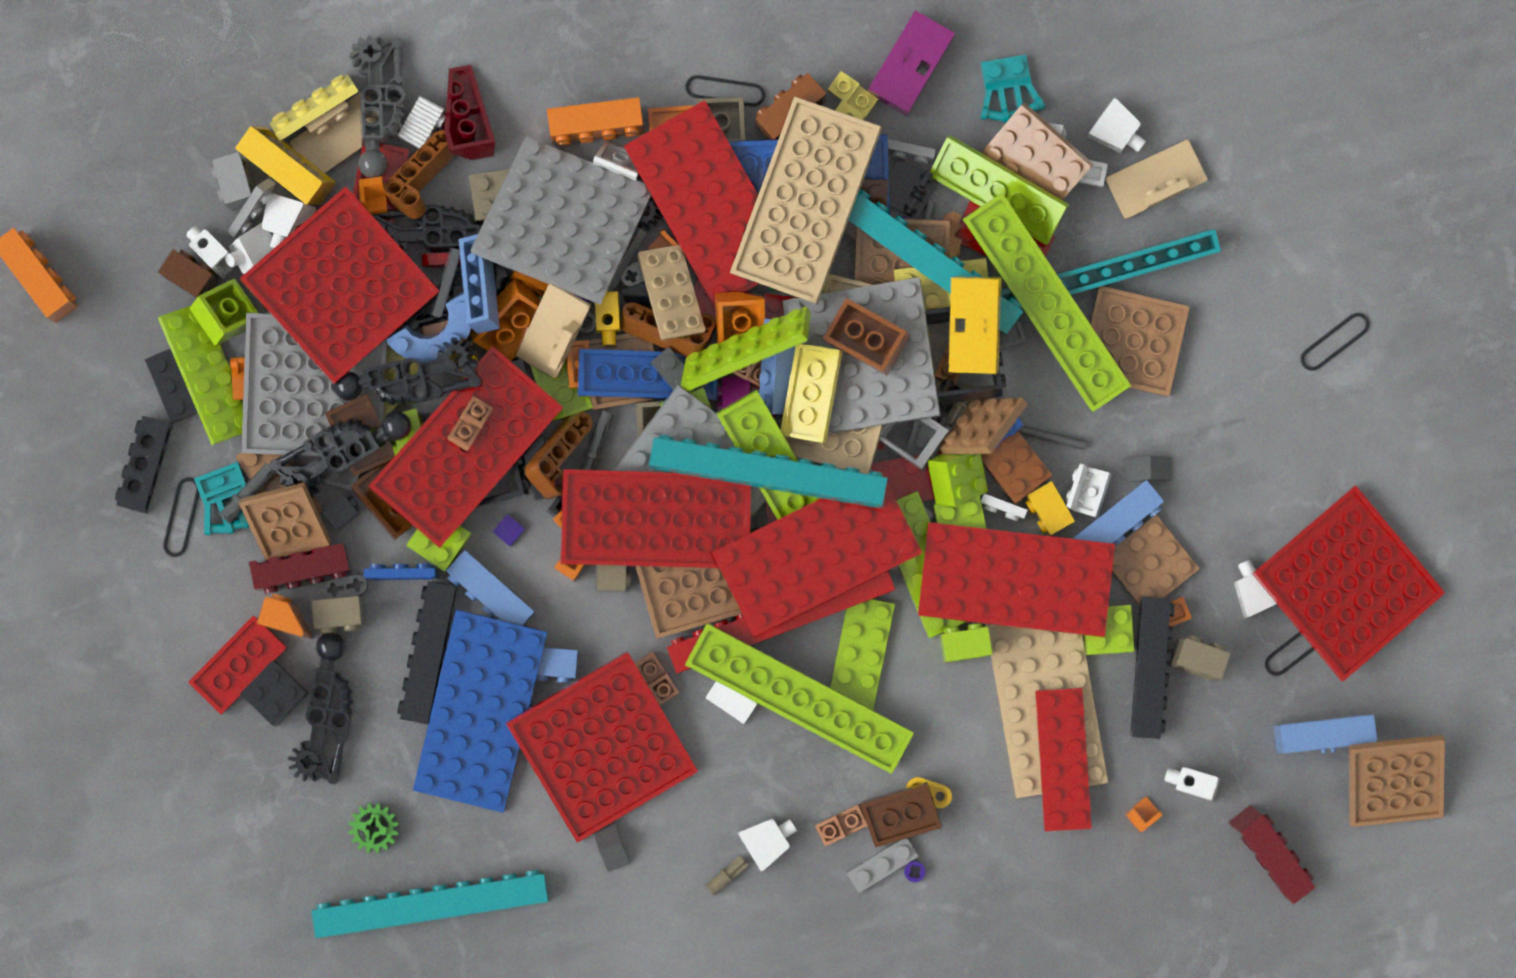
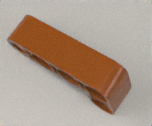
M444 130L434 133L384 184V191L391 205L409 218L417 219L424 215L426 206L419 192L455 156V154L450 153Z
M632 302L623 306L620 328L628 334L665 349L669 347L673 352L688 357L693 352L707 349L712 340L716 320L708 313H701L705 326L703 333L661 340L653 310Z
M579 412L565 418L525 467L527 478L547 499H553L562 495L563 472L559 467L592 428V418L586 412Z

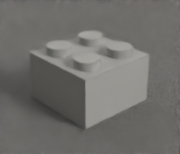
M239 152L213 159V167H210L214 181L216 180L220 186V189H217L220 202H223L224 206H227L232 211L243 208L254 191L246 159Z

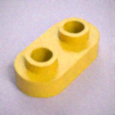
M920 777L912 778L907 783L906 788L928 782L936 808H944L952 800L950 789L944 785ZM937 792L944 794L942 801L936 800L935 795Z

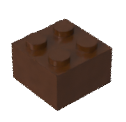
M172 249L158 271L164 278L195 298L212 290L219 281L214 276L216 273L214 270L202 262L197 265L195 263L196 259L182 249L179 253Z

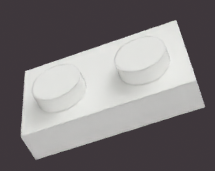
M1080 463L1079 468H1076L1073 473L1074 483L1072 490H1069L1066 495V507L1073 512L1098 518L1112 474Z

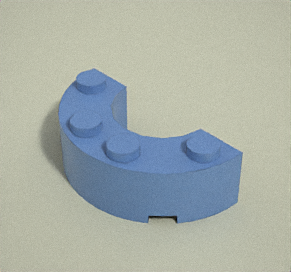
M464 291L447 300L445 305L449 313L448 323L439 333L421 335L413 331L407 324L386 338V342L394 351L405 358H419L425 363L437 360L438 350L446 351L443 346L444 342L451 344L452 337H456L458 341L461 337L467 339L471 327L467 325Z

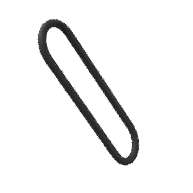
M695 75L690 77L685 84L687 93L691 97L699 99L716 97L696 95L690 92L689 83L693 79L758 88L761 91V99L756 103L744 102L746 106H758L765 98L763 88L753 83Z
M1360 313L1350 315L1308 347L1301 355L1303 367L1310 371L1319 369L1364 335L1369 328L1367 317ZM1358 316L1364 319L1365 329L1315 367H1309L1305 364V355L1349 320Z
M192 478L182 479L176 489L163 542L165 553L171 557L182 555L186 549L199 496L197 485ZM186 481H191L196 486V494L181 551L173 554L167 550V540L181 485Z
M1298 632L1266 658L1265 668L1271 675L1280 676L1315 649L1311 647L1282 671H1271L1268 665L1269 660L1302 635L1301 632Z

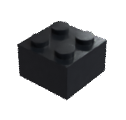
M272 660L240 693L273 727H277L309 694L275 660Z

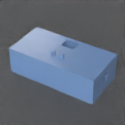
M1374 715L1274 725L1277 753L1321 749L1323 754L1327 753L1326 749L1331 748L1332 753L1336 752V747L1377 742Z

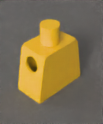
M607 292L601 305L595 303L597 333H602V346L616 345V332H621L620 296L618 292ZM611 317L612 323L610 325H605V318Z

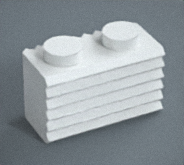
M419 96L407 120L397 135L398 138L419 149L434 134L437 127L439 129L443 127L445 123V109Z

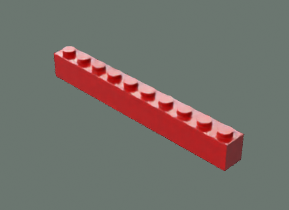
M886 571L756 637H753L742 614L737 615V620L728 623L727 620L714 624V626L751 646L885 595L896 589L889 571ZM703 629L693 632L694 637L687 640L684 639V636L671 641L672 645L667 647L676 673L691 669L685 663Z

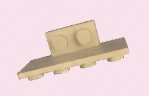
M361 92L349 101L341 102L306 124L307 130L290 141V145L324 173L329 172L362 148L360 125ZM370 96L365 97L366 100L373 102ZM369 117L366 119L369 123L377 122V120L373 117ZM305 165L308 168V170L315 175L312 169Z
M1185 140L1106 177L1105 181L1123 218L1128 219L1206 182L1207 177L1189 140Z
M680 245L639 252L637 256L661 340L703 333L705 326L685 256Z
M549 284L516 356L551 377L556 378L591 305L574 294Z

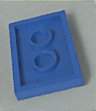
M370 564V569H364V578L367 580H439V570L433 568L431 564H417V568H410V565L393 564V568H386L384 564Z

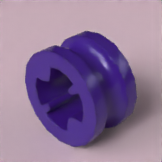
M917 861L909 862L904 869L905 877L911 882L921 881L925 876L924 866ZM914 865L916 868L918 865L921 868L918 878H915V876L911 878L909 876L911 872L910 866Z

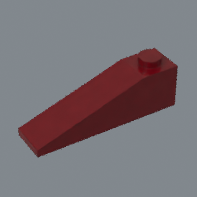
M470 64L449 68L444 134L450 153L469 160H476L494 156L495 138L472 65Z

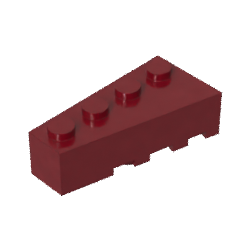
M344 543L315 548L311 552H295L289 554L288 557H270L265 560L266 562L258 563L257 560L249 562L254 590L264 591V594L276 593L278 588L287 586V589L301 587V582L310 581V584L324 582V577L332 576L333 579L346 577V573L351 572L347 547Z
M1249 805L1228 822L1233 829L1243 835L1240 839L1253 853H1256V860L1266 871H1269V877L1289 902L1294 905L1316 888L1311 882L1314 879L1306 868L1302 869L1298 864L1301 861L1293 850L1289 851L1285 846L1288 843L1281 832L1276 833L1272 826L1275 824L1267 813L1263 815Z

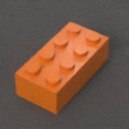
M639 97L547 109L550 137L552 143H557L559 147L569 146L572 141H580L581 144L594 142V139L603 138V141L616 140L617 136L626 135V138L639 137L640 133H644Z
M13 227L0 237V257L46 318L57 323L78 307L74 302L77 298L69 288L61 285L63 279L56 270L47 266L49 261L41 251L39 252L37 248H33L35 242L30 235L23 230L18 231Z

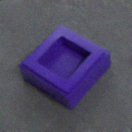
M507 514L492 532L511 547L525 529Z

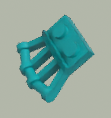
M1026 55L980 63L985 88L981 120L988 118L1006 123L1017 110H1007L1004 90L1007 89L1014 90L1017 109L1023 104L1020 87L1024 86L1034 101L1028 106L1035 112L1046 108L1043 100L1031 84ZM992 92H998L1001 112L988 109Z
M239 462L194 478L205 507L204 534L206 536H211L212 533H228L231 535L237 529L250 527L242 510L238 513L240 519L232 521L230 524L223 518L224 524H212V505L216 503L219 512H221L225 508L223 500L231 498L233 494L237 495L247 484Z

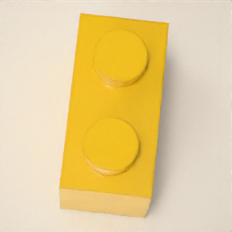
M1052 481L1026 496L1027 501L1025 504L1031 514L1036 513L1039 519L1036 523L1043 534L1047 533L1048 536H1051L1075 522Z

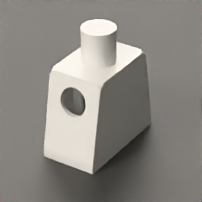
M1116 98L1112 100L1087 136L1089 139L1118 153H1121L1126 145L1139 152L1146 140L1135 133L1141 123Z
M273 194L270 200L266 202L262 223L263 230L274 233L270 247L275 248L310 218L316 208Z
M262 223L241 235L229 246L231 253L226 255L228 266L234 267L238 265L242 273L245 274L274 249L270 247L272 235L270 232L262 229Z
M195 226L187 232L186 236L191 240L189 246L222 279L236 267L228 266L226 255L229 252L206 229L201 232Z
M1251 560L1239 564L1238 567L1243 578L1234 582L1243 616L1248 618L1275 605L1276 602L1252 575L1255 568Z
M1182 767L1181 771L1168 768L1164 781L1177 785L1176 790L1214 802L1220 779ZM1188 777L1195 779L1193 786L1185 784Z
M772 818L742 830L738 834L759 869L763 871L790 847L785 838L797 830L790 819L777 826Z

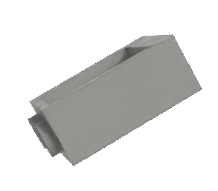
M931 418L919 419V421L936 431V433L916 459L887 439L898 423L883 425L879 442L922 472L928 467V460L936 456L939 451V445L949 433V430Z

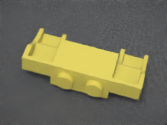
M840 71L827 89L828 92L841 101L835 111L863 121L878 102V98L866 91L858 82Z

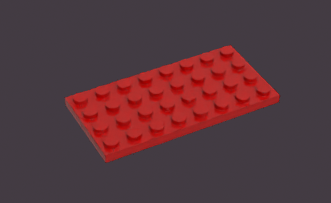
M701 101L624 145L714 307L715 293H743L758 285L759 283L730 273L758 194L706 101Z
M493 346L482 357L475 369L478 372V376H481L483 379L482 386L452 391L368 486L439 549L563 409L557 401ZM474 396L491 406L493 410L469 450L466 451L447 440Z
M563 469L560 564L719 568L712 552L750 534L751 486L670 472Z
M887 482L882 509L821 498L712 552L753 637L922 554Z
M928 522L918 616L1105 637L1115 544Z

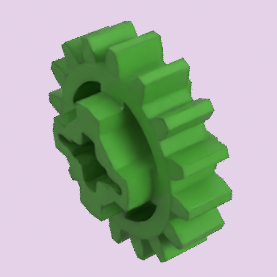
M368 803L367 810L360 806V814H352L355 821L348 823L350 826H353V830H350L348 834H354L355 838L351 842H359V850L365 846L367 847L366 853H370L372 848H374L377 854L380 853V847L388 850L387 843L394 844L396 842L392 836L399 835V832L394 830V827L398 826L399 822H393L392 819L395 818L396 814L389 815V807L382 810L381 803H377L375 808H373L371 803ZM372 812L371 819L366 822L360 821L366 814ZM381 815L387 819L389 827L383 824ZM375 821L379 831L374 832V835H372V830L368 829V826L373 825ZM359 830H362L366 835V841L361 838ZM387 835L384 841L375 844L377 837Z

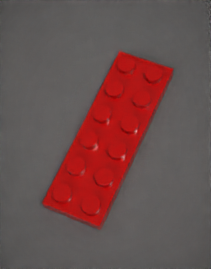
M1082 688L1035 691L1044 832L1092 829Z

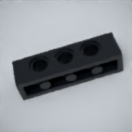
M142 416V419L137 421L134 431L137 434L135 443L132 442L128 450L130 460L128 465H124L121 478H124L122 487H118L115 494L117 506L145 514L148 513L172 431V424ZM148 436H153L154 445L151 448H145L144 440ZM146 458L148 466L145 470L140 471L137 463L140 459ZM138 480L141 483V489L139 492L133 493L131 491V484Z

